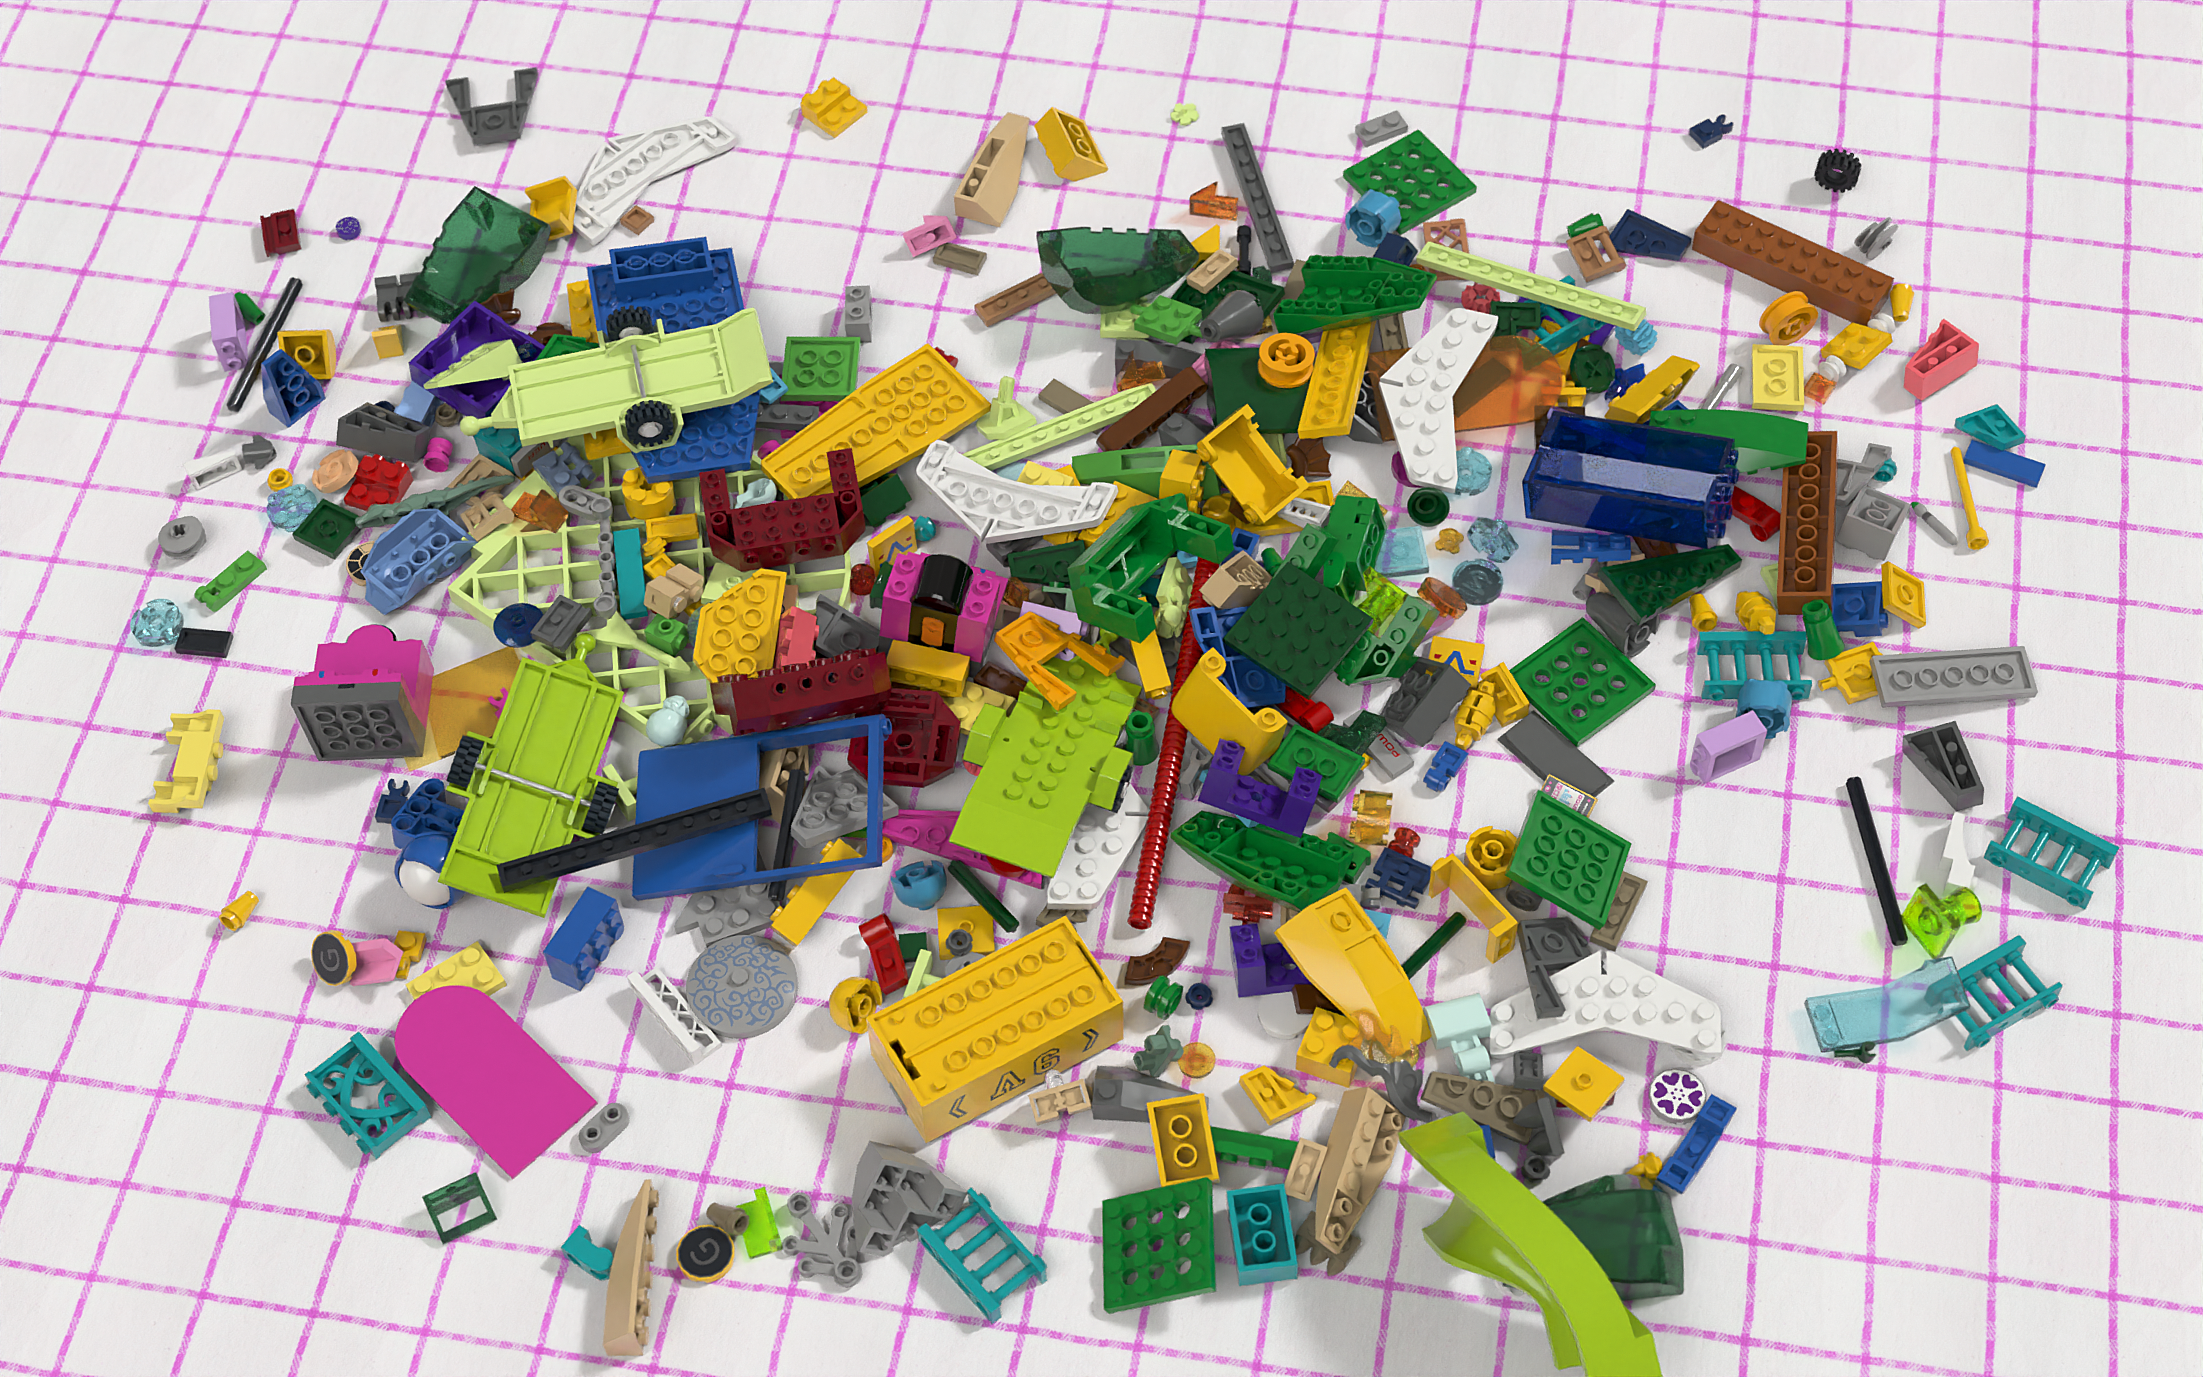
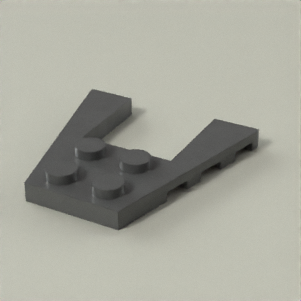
M537 67L514 70L516 101L471 107L468 77L445 80L447 90L474 145L521 139L538 79Z
M1567 917L1522 920L1517 926V934L1536 1016L1538 1019L1562 1017L1566 1008L1547 971L1565 969L1592 955L1586 947L1588 942ZM1601 959V974H1607L1602 967L1604 962Z

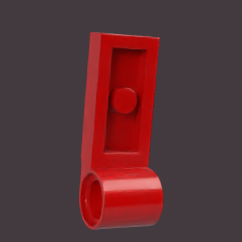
M1728 481L1724 482L1709 495L1712 504L1750 525L1751 533L1761 542H1766L1780 530L1781 514Z
M1287 685L1285 702L1275 704L1283 713L1315 734L1334 720L1332 711L1325 703L1321 701L1315 703L1312 699L1308 700Z
M882 913L860 924L859 931L864 942L869 947L881 991L888 995L907 985L909 977L894 927L888 916Z

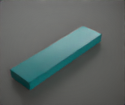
M639 528L613 531L621 617L624 620L647 617L648 608L644 605L646 588Z

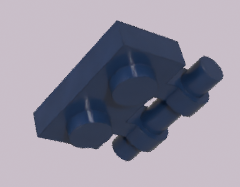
M1385 847L1373 868V874L1380 876V879L1376 881L1368 878L1365 888H1380L1381 898L1385 896L1396 901V904L1401 907L1408 906L1416 909L1419 899L1410 895L1412 891L1424 894L1430 883L1431 866ZM1391 881L1403 886L1402 890L1399 891L1388 886L1389 882Z

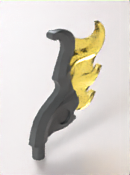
M1361 1010L1351 1013V1017L1358 1019L1359 1030L1348 1045L1341 1046L1335 1050L1329 1066L1335 1068L1342 1058H1348L1370 1076H1381L1384 1080L1389 1099L1398 1111L1413 1121L1417 1119L1429 1123L1432 1112L1420 1109V1106L1417 1105V1096L1423 1083L1422 1070H1413L1419 1058L1418 1045L1411 1039L1409 1041L1410 1049L1406 1050L1402 1044L1400 1033L1395 1026L1390 1025L1391 1034L1385 1035L1380 1030L1377 1020L1372 1014Z

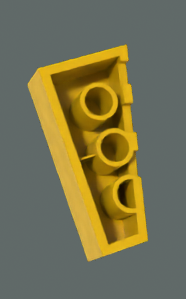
M838 838L834 843L829 841L820 852L824 857L819 863L860 858L863 856ZM856 870L806 877L807 879L801 886L796 884L786 897L790 901L784 909L778 906L769 919L773 923L769 928L791 945L797 947Z

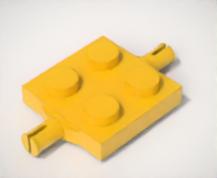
M1871 642L1841 652L1838 656L1825 660L1824 664L1831 677L1818 680V687L1821 691L1837 687L1848 705L1878 695L1869 661L1872 656L1883 654L1879 652L1875 643Z

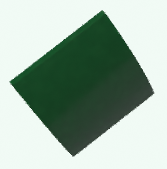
M1260 347L1205 349L1204 368L1208 376L1207 407L1215 427L1234 411L1248 404L1255 413L1251 417V423L1259 425L1256 429L1259 434L1298 433L1311 378L1299 387H1275L1267 383L1258 372Z

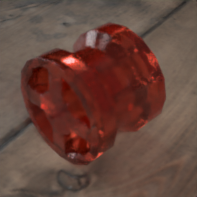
M859 563L851 568L850 590L855 595L866 596L871 593L875 583V571L870 565Z
M1398 827L1394 833L1395 839L1389 842L1387 848L1413 858L1414 848L1419 846L1421 838L1415 831L1409 828Z

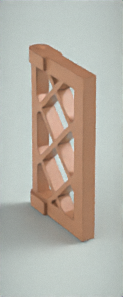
M1464 219L1423 222L1425 245L1429 241L1445 246L1439 241L1446 235L1454 240L1448 246L1449 248L1453 249L1459 243L1462 246V252L1469 254ZM1459 229L1460 236H1456L1450 230ZM1431 231L1441 232L1435 239L1431 237ZM1428 268L1430 273L1436 274V281L1467 280Z

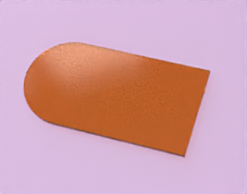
M1513 335L1492 337L1486 343L1452 397L1455 433L1527 424L1545 416L1549 409L1557 403L1562 390L1563 373L1554 355L1542 344L1526 337ZM1411 348L1371 352L1368 354L1369 377L1371 379L1382 442L1395 441V436L1379 390L1380 378Z

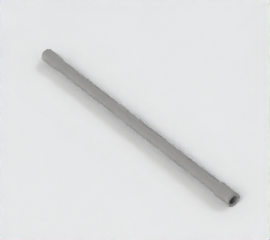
M1736 364L1728 366L1701 409L1717 408L1726 393L1734 386L1742 374L1740 366ZM1647 485L1615 533L1625 534V537L1630 534L1628 531L1631 526L1639 521L1657 495L1659 487H1648ZM1596 559L1585 574L1599 572L1600 567L1607 566V562H1598ZM1585 574L1572 591L1573 595L1580 600H1585L1593 589L1585 584Z

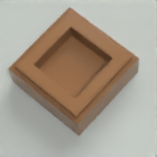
M635 205L620 218L622 226L639 235L654 222V217Z

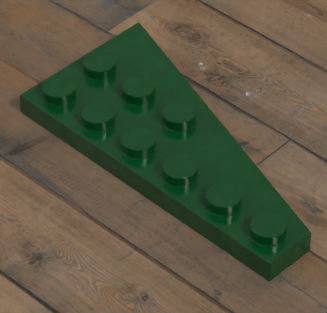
M1729 544L1600 567L1597 576L1639 626L1740 568L1742 559Z

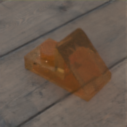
M1216 181L1190 195L1189 215L1237 221L1238 198L1218 195V182Z
M1131 351L1115 381L1117 390L1120 392L1166 379L1162 361L1146 362L1142 367L1138 368L1134 353Z
M541 489L537 496L524 492L511 509L514 517L553 533L558 532L569 516V512L543 489Z

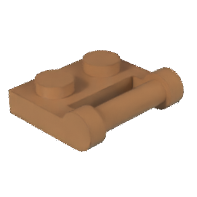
M1600 226L1566 240L1567 247L1586 283L1611 272H1620L1626 268L1624 259L1619 257L1609 238L1610 233L1606 226ZM1598 240L1601 242L1610 261L1605 263L1594 241Z

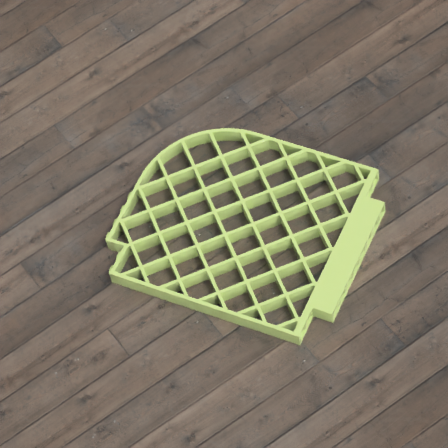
M584 435L570 437L567 442L580 451L582 459L587 460L592 465V470L596 474L595 478L591 481H588L585 477L580 479L582 488L588 487L604 471L605 487L586 490L610 499L613 512L609 516L611 534L613 535V531L639 528L640 538H647L644 520L636 519L614 522V506L624 505L625 501L622 485L613 486L612 471L639 467L633 454L627 452L588 460L585 453ZM560 447L555 451L558 456L564 454ZM752 454L749 471L741 470L735 473H726L729 492L739 491V495L747 491L749 483L768 478L761 470L760 458ZM573 463L567 466L570 470L576 468ZM534 470L502 500L506 507L512 510L514 514L513 521L509 524H500L470 550L471 557L476 561L452 582L447 589L454 604L539 663L549 666L563 662L560 658L566 657V660L575 658L577 652L575 639L565 652L562 653L558 648H551L529 638V624L538 623L553 602L528 605V587L564 583V597L573 600L572 582L599 579V574L602 572L599 560L572 563L571 546L598 543L597 536L600 534V524L570 527V512L561 507L559 498ZM700 477L672 480L675 499L694 497L700 539H697L698 549L665 552L664 554L676 565L681 563L689 569L699 568V574L704 577V590L707 584L706 567L714 566L716 562L726 563L712 556L711 547L705 548L704 531H707L705 512L702 510ZM784 494V500H790V499ZM496 508L491 510L489 514L492 515L497 512ZM561 512L562 528L542 530ZM464 536L461 538L462 541H469ZM562 547L563 564L527 568V551ZM614 549V550L612 551V553H613L614 560H615V564H616L615 549ZM849 550L843 555L845 569L797 574L796 563L789 564L790 575H786L785 585H798V593L843 588L838 605L849 611L853 592V571ZM518 553L517 570L497 572ZM642 555L643 566L654 558L651 555L648 557ZM615 568L612 572L617 584V569ZM616 587L613 591L617 601L616 611L621 614L618 587ZM510 589L519 590V606L490 610L483 606L484 592ZM798 595L797 604H796V607H798V608H800V607H799V595ZM598 597L573 600L586 609L590 608L593 614L591 617L598 616L594 608V601ZM816 609L804 610L815 616ZM685 624L688 643L696 642L698 624ZM518 625H519L520 631L517 630V629H516L515 627H513V626H518ZM645 629L633 630L638 639L647 643L644 633ZM596 643L595 649L587 653V655L612 652L613 671L592 673L598 683L622 691L623 688L660 684L661 704L629 707L623 703L622 697L616 714L617 717L646 737H648L646 734L647 720L654 712L662 709L663 701L669 698L668 683L706 679L707 698L686 701L689 706V716L686 719L696 720L686 729L682 742L675 745L698 742L704 735H708L712 731L715 724L730 735L733 734L730 716L715 715L710 682L693 661L686 662L692 671L691 675L671 672L669 666L660 661L657 666L621 670V651L633 650L635 648ZM814 650L816 652L815 659H819L822 654Z

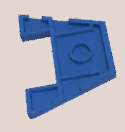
M1552 530L1551 545L1579 546V549L1551 548V565L1561 564V560L1583 563V558L1597 559L1598 562L1631 560L1630 537H1625V534L1612 533L1610 535Z

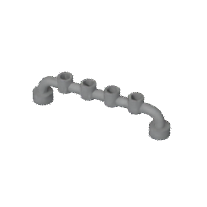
M598 497L591 502V510L593 516L598 518L600 523V534L597 536V540L601 550L598 560L602 570L599 574L602 593L594 601V608L599 617L611 619L617 609V601L613 592L617 584L612 572L616 568L612 553L615 548L609 520L613 508L610 499Z

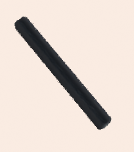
M792 769L789 774L773 870L790 867L794 838L791 836V825L801 804L806 776L805 771L800 769ZM787 880L770 882L768 893L770 900H784Z

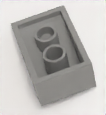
M1864 486L1850 507L1836 541L1842 543L1848 549L1862 551L1870 558L1885 561L1911 504Z

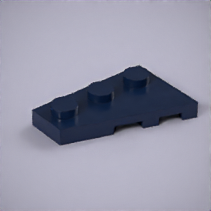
M1629 209L1626 210L1609 236L1617 252L1675 261L1681 260L1692 242L1691 237Z

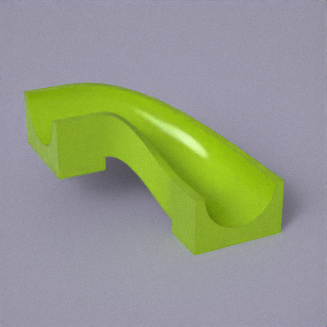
M1464 1111L1398 1132L1400 1144L1420 1165L1454 1194L1453 1200L1443 1216L1430 1226L1422 1229L1424 1240L1446 1263L1506 1283L1530 1296L1539 1305L1542 1312L1554 1366L1558 1370L1582 1365L1585 1377H1663L1652 1332L1622 1304L1605 1272L1572 1231L1531 1191L1488 1155L1482 1128Z

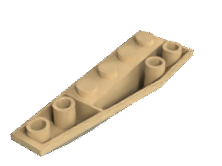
M1007 112L990 132L971 162L954 195L956 216L996 227L1001 226L1018 192L1030 122L1029 117Z
M1370 1087L1344 1091L1321 1167L1316 1204V1240L1334 1254L1340 1253L1390 1168L1399 1140L1398 1132L1402 1131L1406 1116Z
M651 1179L644 1180L631 1206L612 1261L607 1288L603 1347L607 1356L643 1355L644 1345L649 1343V1328L645 1327L646 1317L651 1315V1300L647 1299L648 1289L653 1287V1272L649 1271L650 1262L655 1260V1245L651 1244L652 1234L657 1233V1218L653 1217L654 1207L659 1206V1191L654 1190Z

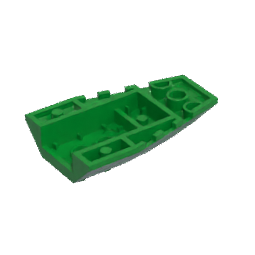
M1687 409L1651 411L1646 445L1648 487L1708 484L1709 479L1720 477L1721 481L1732 479V475L1738 473L1756 474L1758 469L1770 467L1771 470L1805 464L1809 424L1780 416L1737 410Z

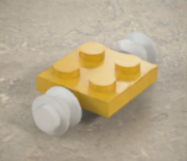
M1877 313L1875 319L1868 321V327L1853 322L1850 323L1821 349L1822 358L1826 359V362L1819 364L1821 378L1827 382L1836 383L1839 377H1843L1846 374L1845 365L1862 370L1893 342L1891 335L1895 331L1893 318L1885 313Z

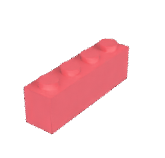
M791 606L780 616L773 669L781 668V671H784L783 666L795 663H807V666H809L808 661L815 659L816 652L812 650L813 640L816 641L819 634L816 616L794 606Z

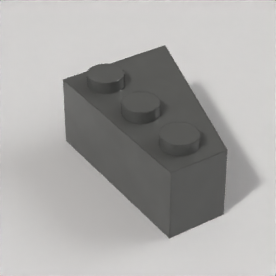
M367 402L338 419L336 445L415 462L428 453L427 446L430 437V427Z
M1956 721L1903 735L1902 752L1956 812L1983 804L1984 787Z

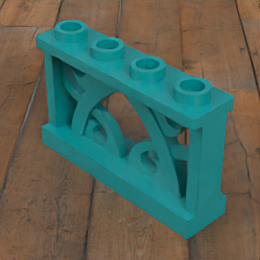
M358 1031L350 1037L351 1041L311 1072L308 1071L304 1074L308 1081L305 1087L315 1099L319 1096L324 1101L322 1104L323 1108L332 1118L335 1115L338 1116L341 1120L339 1125L348 1136L355 1135L358 1139L355 1143L365 1155L370 1152L375 1159H378L382 1152L419 1123L424 1124L429 1120L431 1114L419 1096ZM357 1055L348 1069L342 1066ZM367 1070L373 1071V1075L370 1078L358 1076L359 1073L364 1076ZM332 1073L345 1075L344 1080L340 1077L330 1079L332 1082L337 1083L334 1088L328 1089L324 1086V1079ZM382 1081L386 1083L378 1095L380 1109L352 1107V1092L355 1082L364 1086L376 1085ZM388 1095H395V1100L388 1101L390 1106L386 1107L385 1098ZM340 1096V1105L333 1097ZM410 1112L408 1115H406L404 1118H402L399 1122H397L394 1125L392 1118L399 1117ZM354 1120L362 1121L360 1127L355 1123ZM386 1120L387 1130L378 1138L368 1135L367 1132L370 1127H377V1132H379L381 1129L380 1121Z

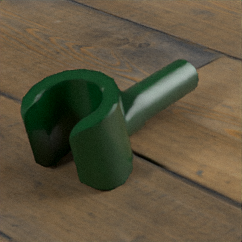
M1866 1041L1860 1049L1834 1050V1057H1858L1861 1062L1870 1063L1877 1054H1869L1866 1051L1873 1050L1876 1045L1871 1041Z

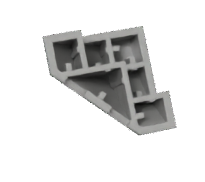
M869 1141L857 1165L852 1193L857 1250L882 1257L893 1252L892 1247L905 1240L911 1242L917 1239V1229L923 1224L927 1223L931 1227L942 1220L946 1223L954 1218L967 1196V1191L924 1160L894 1146Z

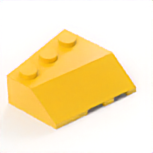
M1675 355L1670 356L1655 370L1650 371L1642 381L1630 386L1624 396L1615 397L1607 405L1609 410L1604 417L1615 429L1628 434L1650 419L1651 411H1661L1675 401L1700 368V365L1692 360Z

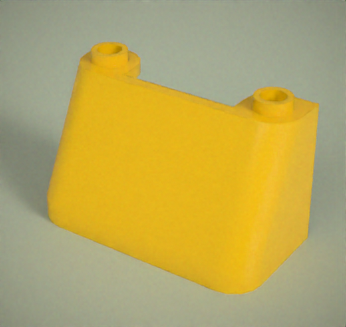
M1246 404L1234 411L1197 443L1198 449L1196 452L1201 460L1208 462L1245 510L1244 515L1247 520L1252 524L1257 523L1261 525L1310 485L1303 476L1296 479L1291 475L1293 472L1291 467L1285 468L1256 430L1259 425L1251 423V417L1255 413Z
M1211 648L1200 658L1173 700L1171 710L1175 718L1213 756L1220 738L1226 741H1234L1238 745L1245 747L1237 774L1246 776L1277 751L1288 721L1272 708H1264L1253 715L1218 680L1225 671L1226 662L1214 648Z

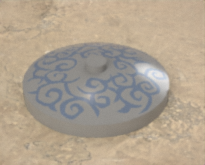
M737 935L717 941L697 957L688 973L686 994L695 1016L708 1026L713 1033L734 1039L751 1038L772 1030L788 1016L796 1002L798 977L792 959L778 944L760 936Z

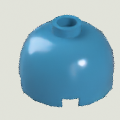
M931 860L932 865L924 866L923 861L915 862L898 869L895 872L896 878L891 876L892 887L902 904L918 908L919 910H928L934 907V903L942 898L947 887V877L942 862Z

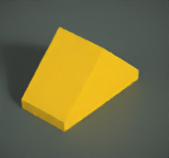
M1216 224L1181 249L1182 266L1184 268H1195L1201 260L1206 261L1220 249L1219 225Z
M401 324L376 328L371 332L379 359L404 355Z

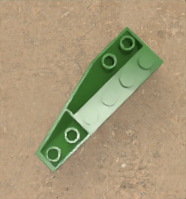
M1197 444L1161 446L1072 456V468L1080 484L1091 486L1092 482L1113 484L1116 481L1159 499L1160 477L1172 450L1197 454L1196 450L1198 447ZM1202 460V465L1206 466L1204 480L1200 481V486L1204 487L1202 500H1208L1213 496H1221V479L1208 462Z

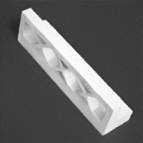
M655 967L642 977L636 970L627 976L633 993L694 1066L722 1047L719 1039L708 1026L695 1016L690 1005L658 967ZM656 977L662 983L660 992L653 991L648 985ZM675 999L678 1002L676 1011L669 1010L663 1003V1000ZM691 1018L694 1021L693 1029H685L679 1022V1019ZM706 1037L712 1043L701 1050L695 1038Z

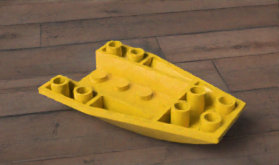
M1346 887L1309 905L1274 932L1305 977L1392 1060L1432 1037L1421 1004L1402 966L1382 933Z

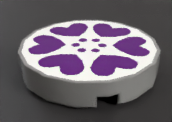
M1674 1068L1665 1070L1655 1076L1649 1087L1648 1098L1650 1107L1658 1118L1672 1124H1676V1122H1684L1686 1124L1697 1118L1706 1103L1707 1093L1703 1083L1696 1075L1687 1070Z

